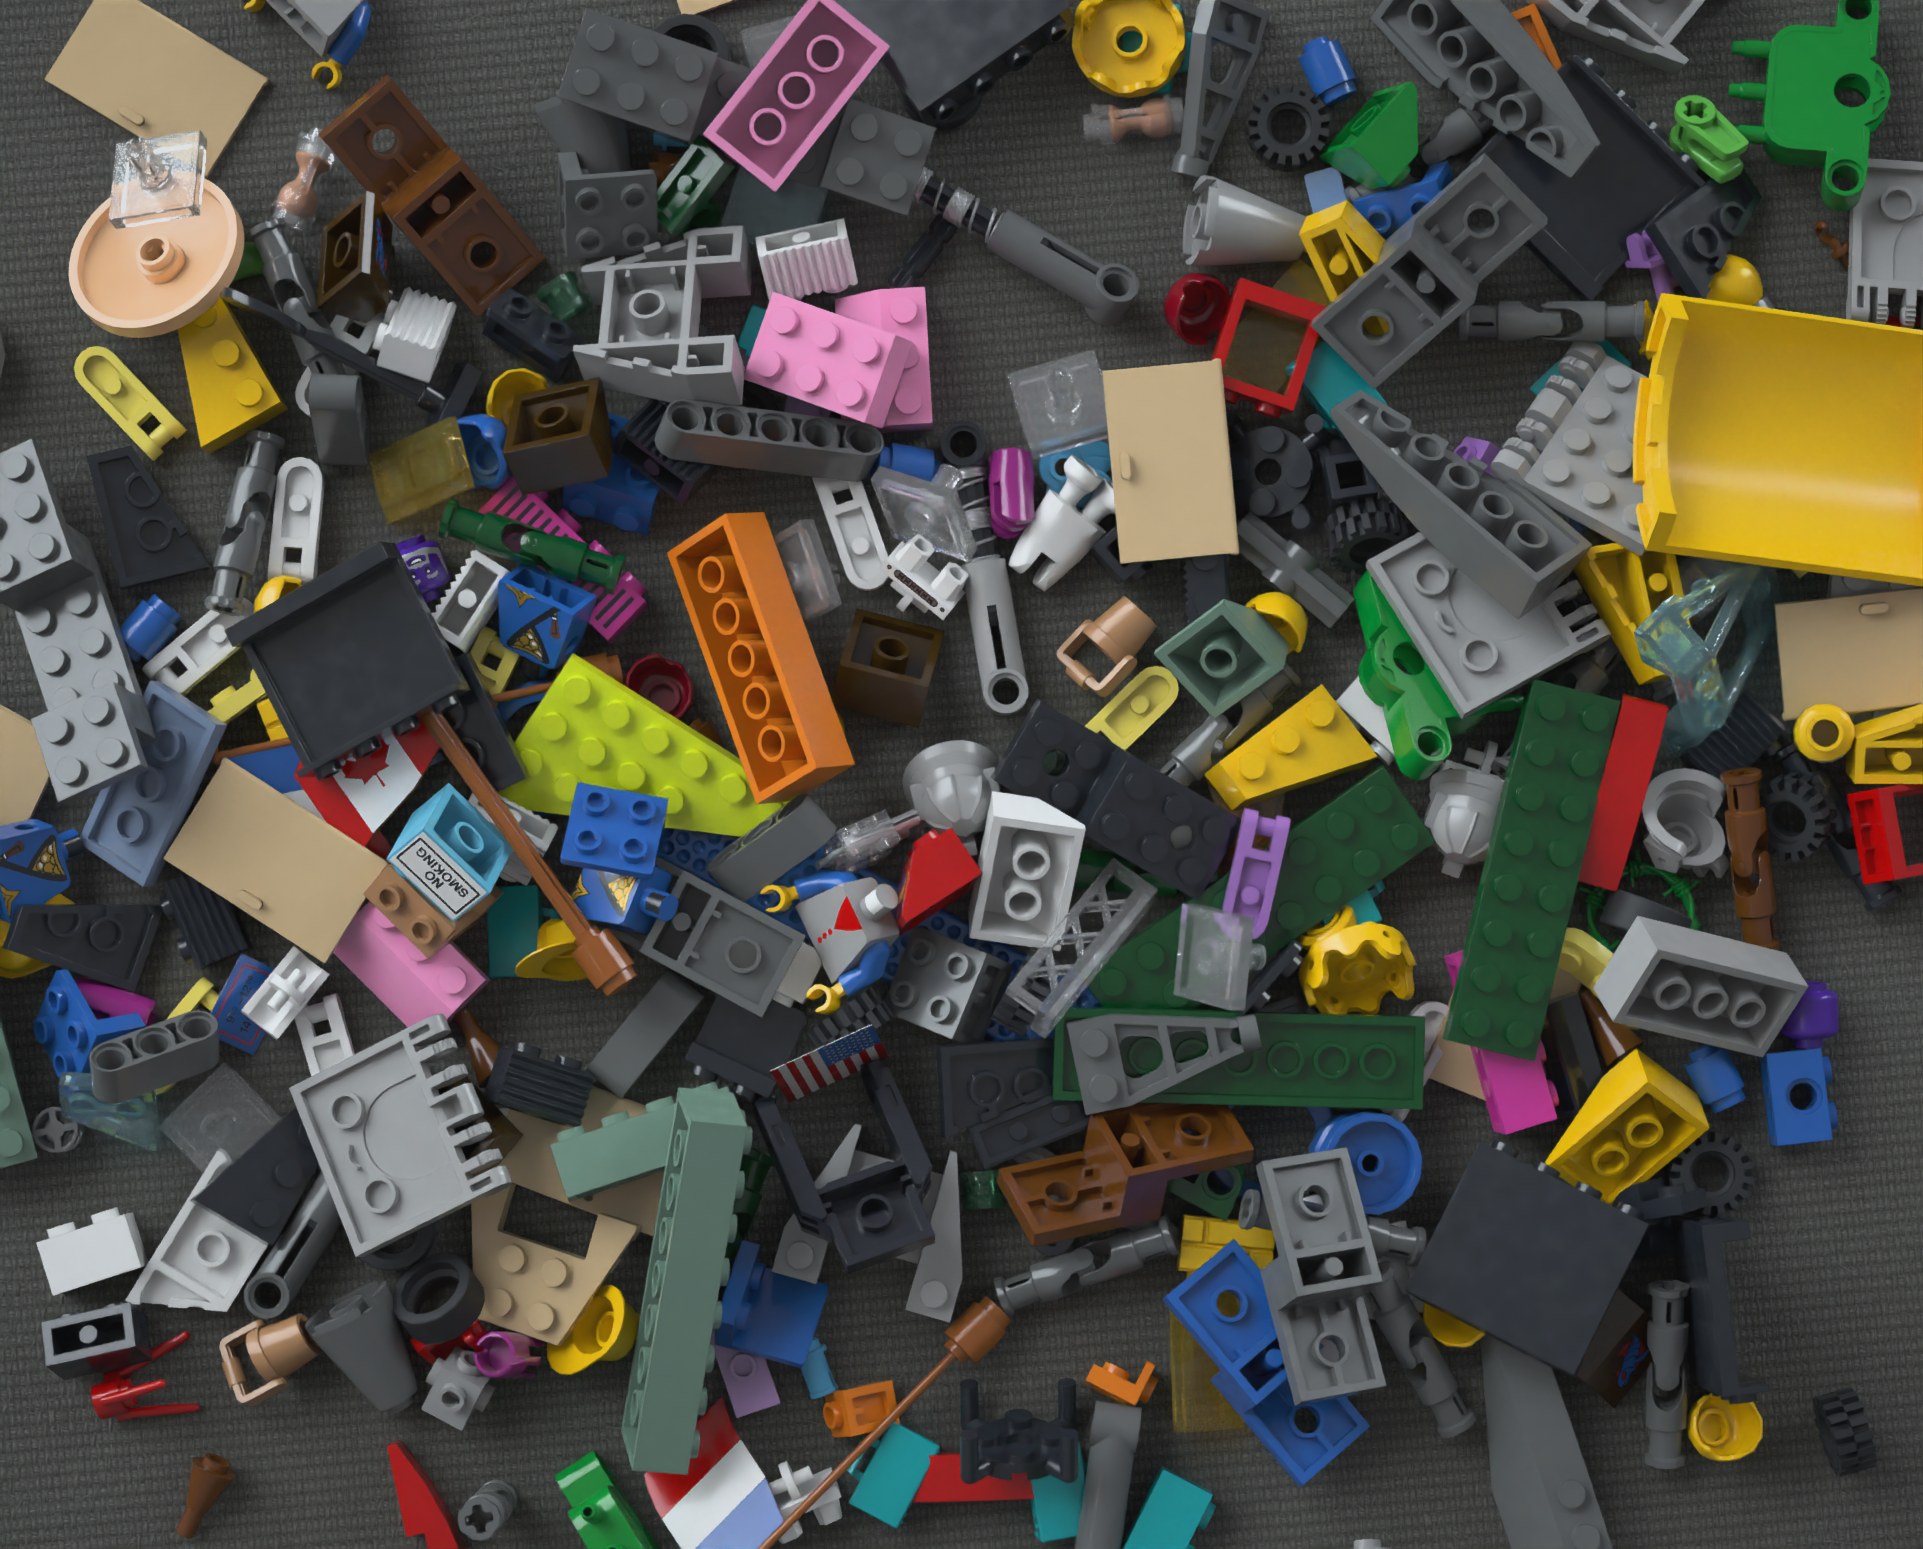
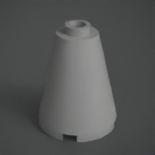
M1200 176L1195 183L1192 192H1198L1200 196L1196 206L1188 204L1183 228V254L1191 255L1185 261L1187 265L1203 267L1297 261L1302 252L1307 253L1299 236L1306 218L1304 215L1213 176Z

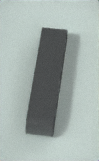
M678 399L668 405L654 440L660 453L675 460L850 482H860L868 477L884 443L879 430L864 422L688 399Z

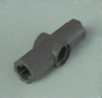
M1250 511L1237 525L1239 555L1261 572L1259 574L1260 577L1273 590L1288 594L1329 630L1353 602L1354 598L1350 593L1319 569V563L1307 551L1295 542L1283 539L1253 512Z

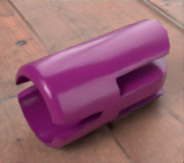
M1009 447L994 451L987 461L992 529L997 536L1003 539L1017 537L1035 519L1032 455L1024 449Z
M78 977L75 980L97 1020L138 1012L146 1027L153 1025L156 1011L153 1008H157L155 1000L87 977Z
M493 1331L485 1334L477 1343V1345L483 1346L484 1350L474 1353L477 1368L488 1377L530 1379L536 1373L525 1370L527 1365L540 1366L542 1356L530 1352L528 1346L543 1347V1342L523 1333Z

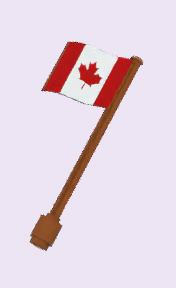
M434 711L419 719L421 726L411 733L398 738L393 733L380 741L382 748L377 752L362 759H357L354 755L341 762L343 770L323 781H318L316 777L299 778L296 771L302 769L303 765L301 761L298 763L294 777L325 821L367 848L376 832L417 788L442 748L576 937L574 943L578 948L571 955L597 991L602 989L605 995L610 997L638 977L632 968L635 963L610 928L600 931L597 926L592 927L442 714L436 716Z

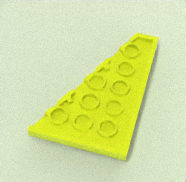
M574 653L571 654L514 741L531 777L498 792L501 797H507L510 802H516L517 806H523L525 810L569 816L577 782L668 798L665 828L738 837L746 834L790 802L756 804L740 758Z

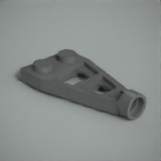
M1200 0L1195 13V23L1191 38L1181 146L1174 155L1170 172L1197 180L1200 176L1207 175L1209 164H1212L1257 59L1269 11L1243 0ZM1217 42L1232 48L1233 51L1232 63L1225 79L1219 84L1213 82L1210 76L1212 49ZM1206 92L1216 95L1218 100L1207 126L1204 127Z
M1111 1013L1067 1023L1086 1115L1132 1106L1235 1055L1262 1050L1254 1013L1236 1018ZM1238 1027L1241 1041L1239 1044L1233 1042L1230 1036L1232 1029ZM1185 1031L1203 1032L1208 1041L1207 1052L1203 1056L1183 1063L1175 1061L1170 1044L1171 1035L1175 1032ZM1128 1036H1148L1156 1039L1162 1048V1063L1156 1070L1139 1078L1129 1077L1123 1069L1119 1050L1121 1041Z

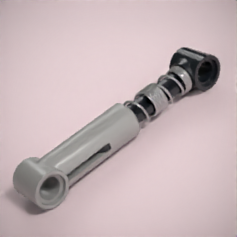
M959 421L951 424L944 431L941 438V455L946 464L947 473H950L951 482L956 484L953 494L958 497L960 505L956 512L958 514L957 517H959L957 520H959L958 523L960 524V534L965 536L967 547L963 553L969 557V560L961 568L968 573L964 588L983 700L986 707L992 713L1001 717H1010L1019 713L1024 708L1028 699V684L1007 563L1005 558H999L1000 555L995 553L993 542L997 536L992 535L991 509L987 507L986 501L990 496L985 495L983 483L987 478L986 471L984 470L987 466L985 455L986 439L983 431L977 425L971 422ZM959 436H968L972 438L977 448L971 456L960 458L951 451L950 445L952 441ZM992 626H998L1005 663V668L999 670L997 669L990 628ZM1010 681L1017 686L1019 696L1015 702L1003 705L994 699L992 690L998 682Z

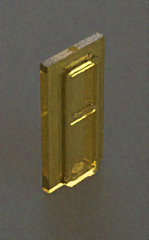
M1300 258L1293 263L1272 287L1273 289L1324 306H1328L1331 303L1316 270L1311 269ZM1253 308L1235 330L1222 372L1229 378L1276 393L1290 377L1287 376L1285 368L1296 359L1306 326ZM1319 334L1316 343L1322 338Z
M456 416L448 417L368 455L376 492L387 525L395 524L475 488Z
M1230 1293L1219 1294L1216 1302L1219 1312L1226 1317H1236L1240 1308L1237 1298ZM1169 1309L1173 1432H1212L1213 1430L1244 1428V1420L1210 1381L1220 1369Z

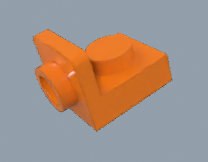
M1148 1360L1136 1384L1127 1381L1130 1376L1128 1372L1105 1362L1103 1368L1093 1364L1084 1385L1122 1405L1135 1406L1138 1400L1147 1404L1159 1379L1151 1375L1155 1364Z
M884 1380L836 1390L825 1395L826 1403L823 1407V1415L833 1437H852L870 1433L897 1406L892 1380ZM899 1417L894 1422L900 1424Z

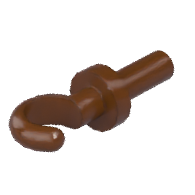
M1816 222L1814 231L1817 237L1834 250L1830 256L1833 260L1840 258L1848 267L1849 241L1842 243L1837 236L1827 233L1825 230L1829 227L1827 222Z

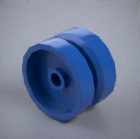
M1351 1109L1333 1115L1318 1128L1310 1143L1309 1153L1347 1147L1365 1214L1379 1215L1397 1209L1412 1196L1421 1178L1422 1155L1417 1139L1405 1124L1385 1114ZM1366 1155H1368V1159L1363 1161L1366 1165V1167L1363 1169L1362 1160Z

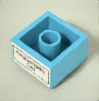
M448 783L412 813L389 853L387 860L394 866L396 872L402 878L408 879L452 922H455L491 892L513 848L503 834Z

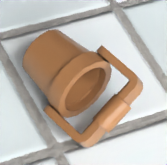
M1123 596L1094 622L1090 619L1085 620L1057 650V658L1066 666V674L1082 689L1088 690L1091 688L1098 696L1107 697L1136 667L1137 660L1134 656L1157 626L1133 602ZM1088 639L1116 664L1113 670L1100 683L1096 681V676L1080 661L1071 659Z
M297 1313L268 1326L264 1319H259L221 1340L219 1349L224 1361L222 1367L230 1390L234 1391L239 1402L248 1406H254L288 1387L286 1380L290 1375L322 1352L320 1346L310 1337L304 1327L308 1320L305 1315ZM246 1341L247 1350L255 1368L263 1379L268 1382L249 1393L247 1388L248 1382L240 1359L236 1356L234 1350L235 1346Z

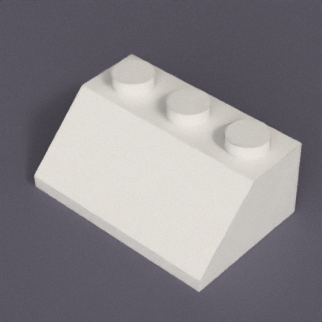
M992 791L978 860V867L982 871V875L973 886L968 910L969 938L1060 951L1086 830L1085 825L1039 798Z

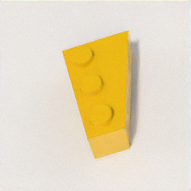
M1348 200L1307 216L1299 232V236L1330 302L1334 301L1379 261L1385 241ZM1370 316L1363 322L1365 329L1373 335H1382L1389 330L1388 322L1380 316Z
M220 297L211 308L197 319L178 329L200 445L207 453L211 454L245 435L247 431L257 428L288 410L227 301Z
M1618 543L1591 547L1573 570L1600 618L1610 630L1612 639L1638 684L1643 685L1682 678L1699 669L1698 656L1675 554L1646 550L1640 556Z
M1321 684L1218 762L1204 775L1231 810H1235L1284 794L1293 789L1322 782L1327 778L1362 769L1378 756Z
M1923 703L1854 725L1855 738L1851 749L1846 753L1845 772L1854 784H1923Z

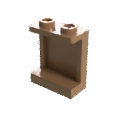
M392 864L388 865L363 893L428 959L478 923L504 894L494 885L486 897L455 922H452L408 879L402 878Z

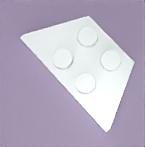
M219 1148L125 1301L138 1305L141 1303L164 1304L174 1308L200 1307L204 1310L227 1312L267 1246L190 1201L233 1162L224 1149Z

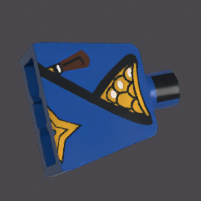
M520 564L499 580L500 642L503 647L524 656L522 671L525 675L532 678H544L549 674L550 669L558 668L564 661L569 659L572 653L575 654L579 649L595 607L597 596L537 567Z
M28 819L0 826V919L11 923L18 904H44L69 887L71 880L65 861L84 853L83 841L75 829H69L57 834L53 825L38 819Z
M656 863L651 879L583 868L572 895V899L591 925L647 935L651 931L656 918L665 922L669 921L674 917L678 908L676 896L667 893L672 881L671 873Z

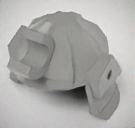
M965 740L938 743L916 755L906 767L902 779L904 795L911 808L918 812L916 817L920 816L918 828L930 827L932 830L936 829L940 835L952 827L971 856L978 855L974 835L985 830L992 791L1000 792L1001 784L991 778L999 763L998 758L991 750L981 744Z
M1682 768L1666 771L1649 783L1642 806L1645 823L1643 843L1655 868L1672 873H1677L1680 867L1686 870L1692 868L1698 877H1704L1708 870L1712 869L1716 877L1722 878L1730 863L1723 854L1726 844L1724 831L1715 817L1727 794L1726 785L1721 780L1703 771Z
M1461 769L1442 770L1431 777L1429 793L1431 801L1428 805L1423 824L1431 829L1437 849L1444 855L1442 861L1444 865L1441 873L1459 878L1464 864H1477L1480 861H1485L1504 784L1503 781L1486 774Z

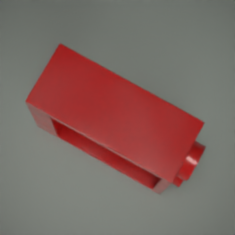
M1240 278L1235 283L1210 361L1215 358L1221 359L1223 371L1244 305L1305 325L1304 335L1294 362L1295 367L1291 372L1284 395L1223 376L1225 403L1236 405L1237 400L1241 399L1255 404L1253 411L1279 419L1281 413L1288 415L1294 411L1318 337V333L1311 327V322L1327 306Z
M1902 784L1847 794L1863 885L1923 875V863L1906 866L1894 798L1918 794L1923 796V784Z

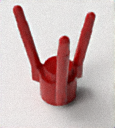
M184 1331L151 1350L152 1359H157L188 1340L190 1333ZM151 1361L104 1373V1382L91 1386L92 1403L101 1420L116 1417L118 1422L137 1417L197 1412L200 1410V1405L198 1403H181L132 1408V1406L137 1405L138 1396L163 1389L166 1386V1381L163 1379L134 1386L129 1378L123 1380L124 1377Z

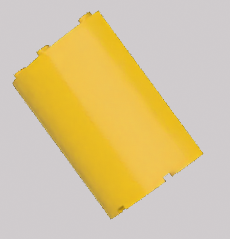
M1661 293L1646 344V350L1654 351L1649 378L1640 377L1633 434V484L1642 485L1644 502L1638 503L1636 514L1645 550L1923 587V330Z

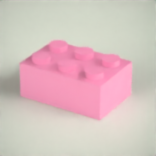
M773 292L746 367L744 379L861 422L883 428L913 342Z

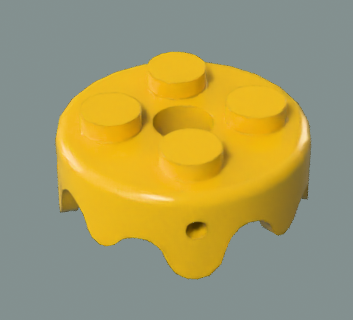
M1083 0L1076 9L1072 37L1073 53L1083 74L1090 83L1101 91L1117 97L1133 98L1145 96L1167 84L1179 70L1185 57L1187 38L1182 16L1171 0ZM1128 31H1136L1143 37L1140 48L1130 53L1120 50L1118 48L1120 36Z
M1369 921L1341 929L1315 942L1300 965L1299 981L1309 1007L1315 1005L1320 1013L1347 1014L1349 1012H1360L1375 1015L1379 1011L1383 996L1390 991L1397 998L1403 1000L1412 998L1415 990L1413 966L1417 964L1407 940L1400 931L1391 926Z

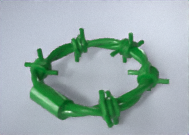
M1635 850L1636 860L1627 861L1621 878L1629 876L1631 888L1635 887L1634 877H1642L1643 874L1663 877L1672 886L1663 893V896L1666 897L1673 892L1677 898H1681L1688 917L1692 919L1690 929L1698 931L1701 923L1696 921L1695 903L1690 890L1700 883L1699 880L1696 879L1689 885L1685 878L1681 879L1671 872L1655 868L1653 864L1641 862L1639 850ZM1580 886L1579 890L1588 893L1585 899L1587 903L1588 934L1611 951L1620 942L1616 940L1609 946L1606 939L1601 938L1595 925L1597 909L1604 910L1605 907L1602 903L1604 902L1603 899H1605L1603 894L1606 889L1595 886L1593 890Z

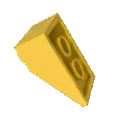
M1636 1048L1601 1078L1545 1163L1561 1173L1559 1177L1575 1187L1577 1181H1580L1597 1189L1602 1193L1600 1200L1612 1206L1615 1198L1621 1191L1631 1185L1650 1179L1710 1127L1698 1094Z

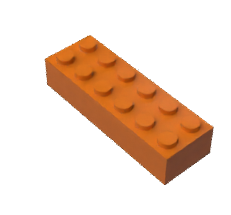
M725 513L668 551L667 554L756 804L791 801L798 795L812 791L855 765L765 513Z

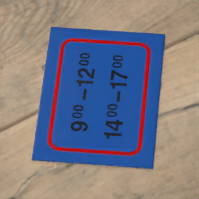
M241 953L210 1012L218 1022L219 1040L251 1055L255 1054L266 1032L240 1011L274 971L273 968Z

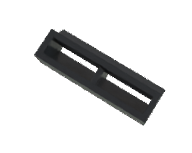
M1572 992L1549 1000L1540 1037L1546 1052L1544 1065L1547 1075L1553 1082L1558 1094L1559 1105L1557 1108L1560 1118L1576 1116L1603 1077L1579 994Z

